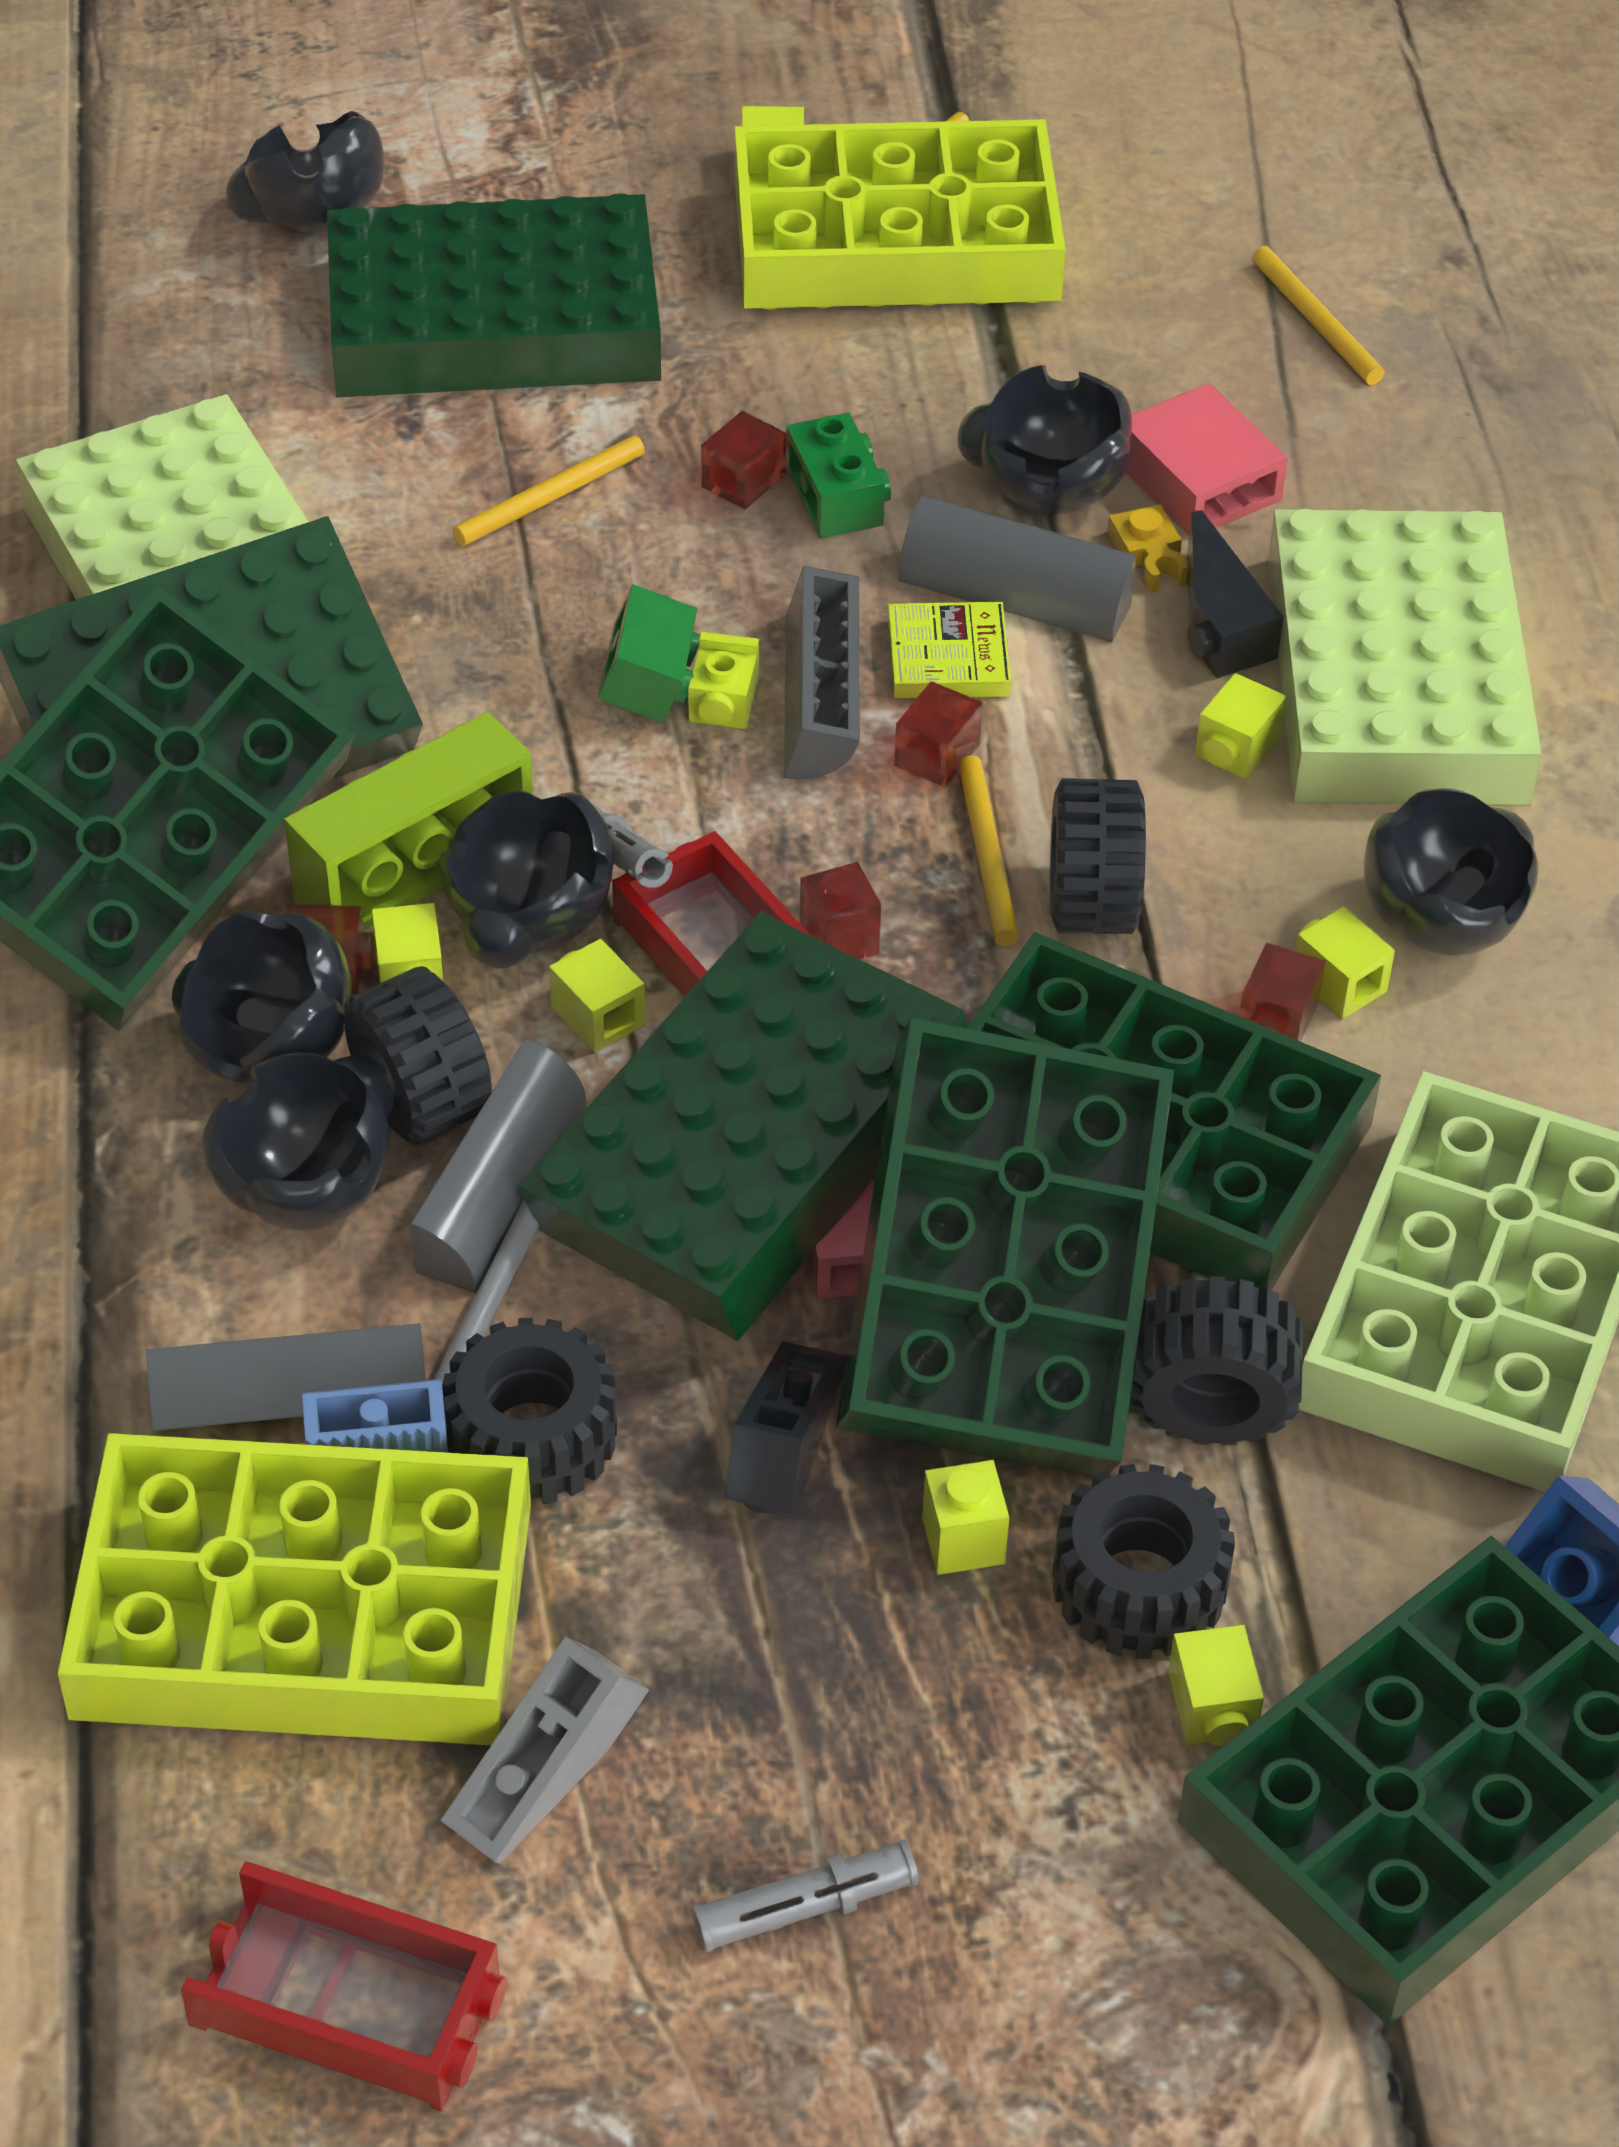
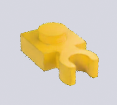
M1161 504L1109 515L1108 535L1117 550L1136 555L1135 567L1144 566L1143 582L1147 589L1151 592L1159 591L1161 573L1174 576L1179 586L1186 585L1188 562L1181 554L1182 539Z

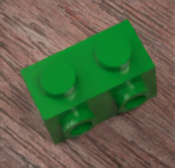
M850 412L786 425L785 468L819 538L883 526L884 503L891 500L889 476L885 468H877L873 460L870 438L866 432H859Z
M632 584L613 624L597 699L624 708L633 714L643 715L663 723L673 702L684 703L688 695L690 680L694 677L693 671L686 669V666H691L699 647L701 634L693 632L697 608Z

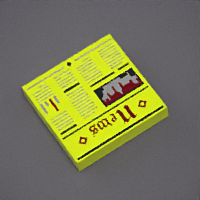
M1003 602L888 604V628L894 699L1010 697L1011 677Z

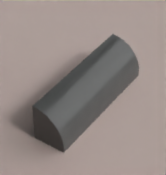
M921 495L912 513L904 538L898 581L970 602H1003L1005 612L1113 642L1131 607L1136 555Z
M803 565L786 613L784 778L809 779L829 774L847 763L858 746L860 740L859 576Z
M528 1038L524 1039L412 1221L411 1228L416 1273L476 1293L524 1199L518 1185L586 1108L584 1087L577 1074L560 1056L542 1044Z
M420 1323L146 1349L152 1431L304 1417L302 1393L426 1381Z

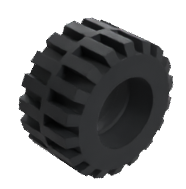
M1062 778L1054 793L1050 842V911L1055 928L1058 933L1133 934L1142 913L1146 861L1145 801L1137 780Z
M417 966L346 1000L344 1005V1028L350 1055L370 1057L382 1064L391 1073L396 1086L394 1107L387 1121L388 1125L398 1135L413 1145H419L478 1116L492 1093L491 1074L487 1057L478 1033L465 1008L454 992L434 972H431L426 967Z
M1210 1277V1280L1191 1278L1181 1280V1285L1179 1286L1166 1285L1156 1290V1297H1146L1143 1300L1130 1396L1133 1409L1137 1414L1144 1415L1145 1423L1152 1428L1166 1430V1435L1170 1437L1190 1439L1196 1444L1221 1443L1222 1446L1237 1445L1238 1441L1246 1440L1253 1442L1263 1439L1264 1433L1278 1432L1285 1427L1286 1420L1294 1419L1299 1411V1403H1301L1303 1325L1301 1318L1296 1317V1309L1289 1301H1280L1279 1294L1269 1288L1254 1287V1282L1242 1279L1236 1282L1225 1280V1277Z
M533 1317L518 1318L517 1326L507 1327L504 1321L491 1325L490 1335L486 1337L476 1333L466 1341V1352H455L449 1361L450 1373L444 1374L442 1384L449 1453L528 1457L531 1498H542L543 1505L558 1502L557 1494L566 1491L570 1496L576 1495L584 1490V1478L596 1481L604 1472V1460L612 1459L615 1451V1436H617L615 1375L612 1364H606L605 1352L598 1343L587 1344L586 1333L576 1327L569 1332H565L562 1330V1322L547 1319L545 1325L533 1324ZM525 1403H542L558 1409L548 1416L530 1420L516 1419L502 1414L514 1406Z
M1135 1464L1119 1466L1118 1475L1113 1477L1104 1470L1092 1476L1091 1488L1081 1484L1071 1494L1070 1505H1064L1059 1516L1052 1572L1055 1602L1063 1603L1061 1615L1069 1626L1081 1623L1080 1637L1090 1644L1101 1639L1107 1642L1106 1652L1118 1656L1121 1655L1123 1648L1136 1650V1659H1151L1152 1650L1162 1649L1166 1657L1171 1656L1174 1634L1206 1630L1207 1626L1214 1628L1221 1617L1222 1607L1226 1603L1235 1548L1234 1532L1229 1531L1230 1517L1225 1507L1214 1508L1216 1496L1206 1486L1196 1490L1192 1487L1193 1477L1180 1471L1176 1477L1165 1475L1164 1466L1150 1464L1149 1472L1136 1471ZM1128 1550H1144L1164 1557L1174 1566L1158 1572H1141L1121 1565L1111 1556Z

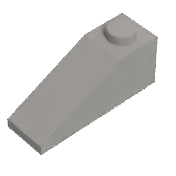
M565 1636L440 1821L494 1862L501 1864L610 1749L649 1689L596 1650Z

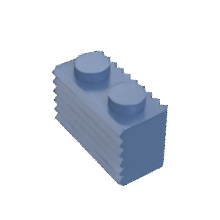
M441 1379L302 1393L306 1445L448 1453Z

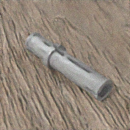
M595 806L604 819L612 838L614 864L647 888H656L663 885L672 873V861L665 859L669 855L634 833L631 826L622 817L614 813H604Z
M905 1839L896 1841L895 1844L847 1859H843L840 1853L825 1857L824 1866L772 1883L762 1884L756 1888L701 1906L698 1904L692 1906L691 1910L700 1943L704 1952L708 1953L713 1951L714 1948L761 1933L777 1930L783 1926L838 1909L841 1915L857 1911L858 1902L906 1886H916L919 1884V1877L910 1847ZM870 1874L868 1877L847 1884H842L851 1881V1879ZM836 1884L838 1885V1886H835V1887H831V1888L828 1889V1890H825V1891H822V1892H819V1893L814 1894L815 1891H817V1890H820V1889H823V1888H826V1887H829V1886H833V1885H836ZM797 1897L794 1901L739 1918L742 1914Z

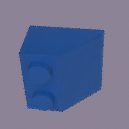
M1557 1476L1504 1547L1619 1646V1503L1589 1478Z

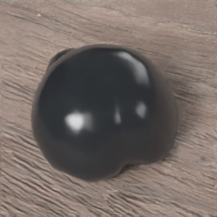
M350 111L334 122L316 124L320 134L319 140L314 147L308 150H299L293 147L280 125L271 129L268 133L256 139L246 161L235 170L227 182L226 197L231 210L236 216L249 222H271L281 228L296 232L327 231V210L344 209L352 206L365 208L375 197L382 184L385 171V156L383 144L376 127L360 113Z
M1046 365L1033 366L1019 371L1005 381L991 403L974 407L962 419L957 434L958 448L967 462L985 470L991 482L1003 494L1016 504L1030 511L1052 515L1082 509L1099 501L1122 480L1130 460L1131 409L1123 392L1115 386L1084 372H1079V378L1076 380L1058 381L1048 375Z
M1450 788L1426 789L1410 797L1396 812L1385 813L1376 820L1367 839L1364 856V878L1368 896L1374 910L1385 923L1400 931L1407 940L1425 950L1437 954L1458 956L1489 948L1501 942L1514 929L1526 911L1538 881V859L1534 850L1533 834L1526 822L1516 813L1499 807H1490L1474 795L1461 790Z
M503 791L479 806L459 823L450 856L446 850L441 853L440 858L444 890L450 905L464 922V940L473 957L486 966L495 969H505L517 965L530 953L543 952L558 947L582 933L597 918L608 897L613 874L614 849L612 838L604 819L595 806L579 793L567 792L541 799L526 791Z
M251 909L234 914L214 927L204 940L197 959L188 962L174 982L171 999L174 1010L180 1017L179 1033L182 1043L194 1060L201 1066L220 1077L244 1085H249L251 1068L281 1054L310 1052L328 1058L344 1035V1005L346 1000L352 996L350 966L337 938L324 925L312 918L299 914L268 915Z
M293 1052L272 1057L251 1068L249 1085L243 1094L230 1103L228 1102V1097L219 1101L211 1113L202 1135L206 1165L218 1188L238 1207L255 1213L264 1221L280 1228L310 1231L330 1226L346 1218L368 1201L384 1168L389 1145L387 1118L394 1107L396 1086L392 1075L378 1061L362 1055H350L331 1060L315 1053Z

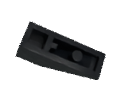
M1202 510L1192 512L1187 547L1189 608L1187 637L1191 651L1195 657L1204 660L1216 678L1278 659L1283 615Z
M785 1341L781 1342L734 1424L724 1499L741 1502L748 1509L759 1513H776L780 1511L791 1514L807 1483L845 1369L847 1355Z

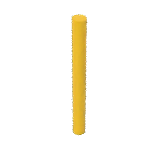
M1268 246L1258 248L1252 256V261L1368 385H1375L1380 382L1384 377L1385 371L1379 363Z
M633 435L455 525L452 528L453 536L460 546L465 547L645 454L644 445L638 436Z
M970 755L962 758L958 763L994 939L999 946H1011L1018 941L1019 933L982 761L979 757Z

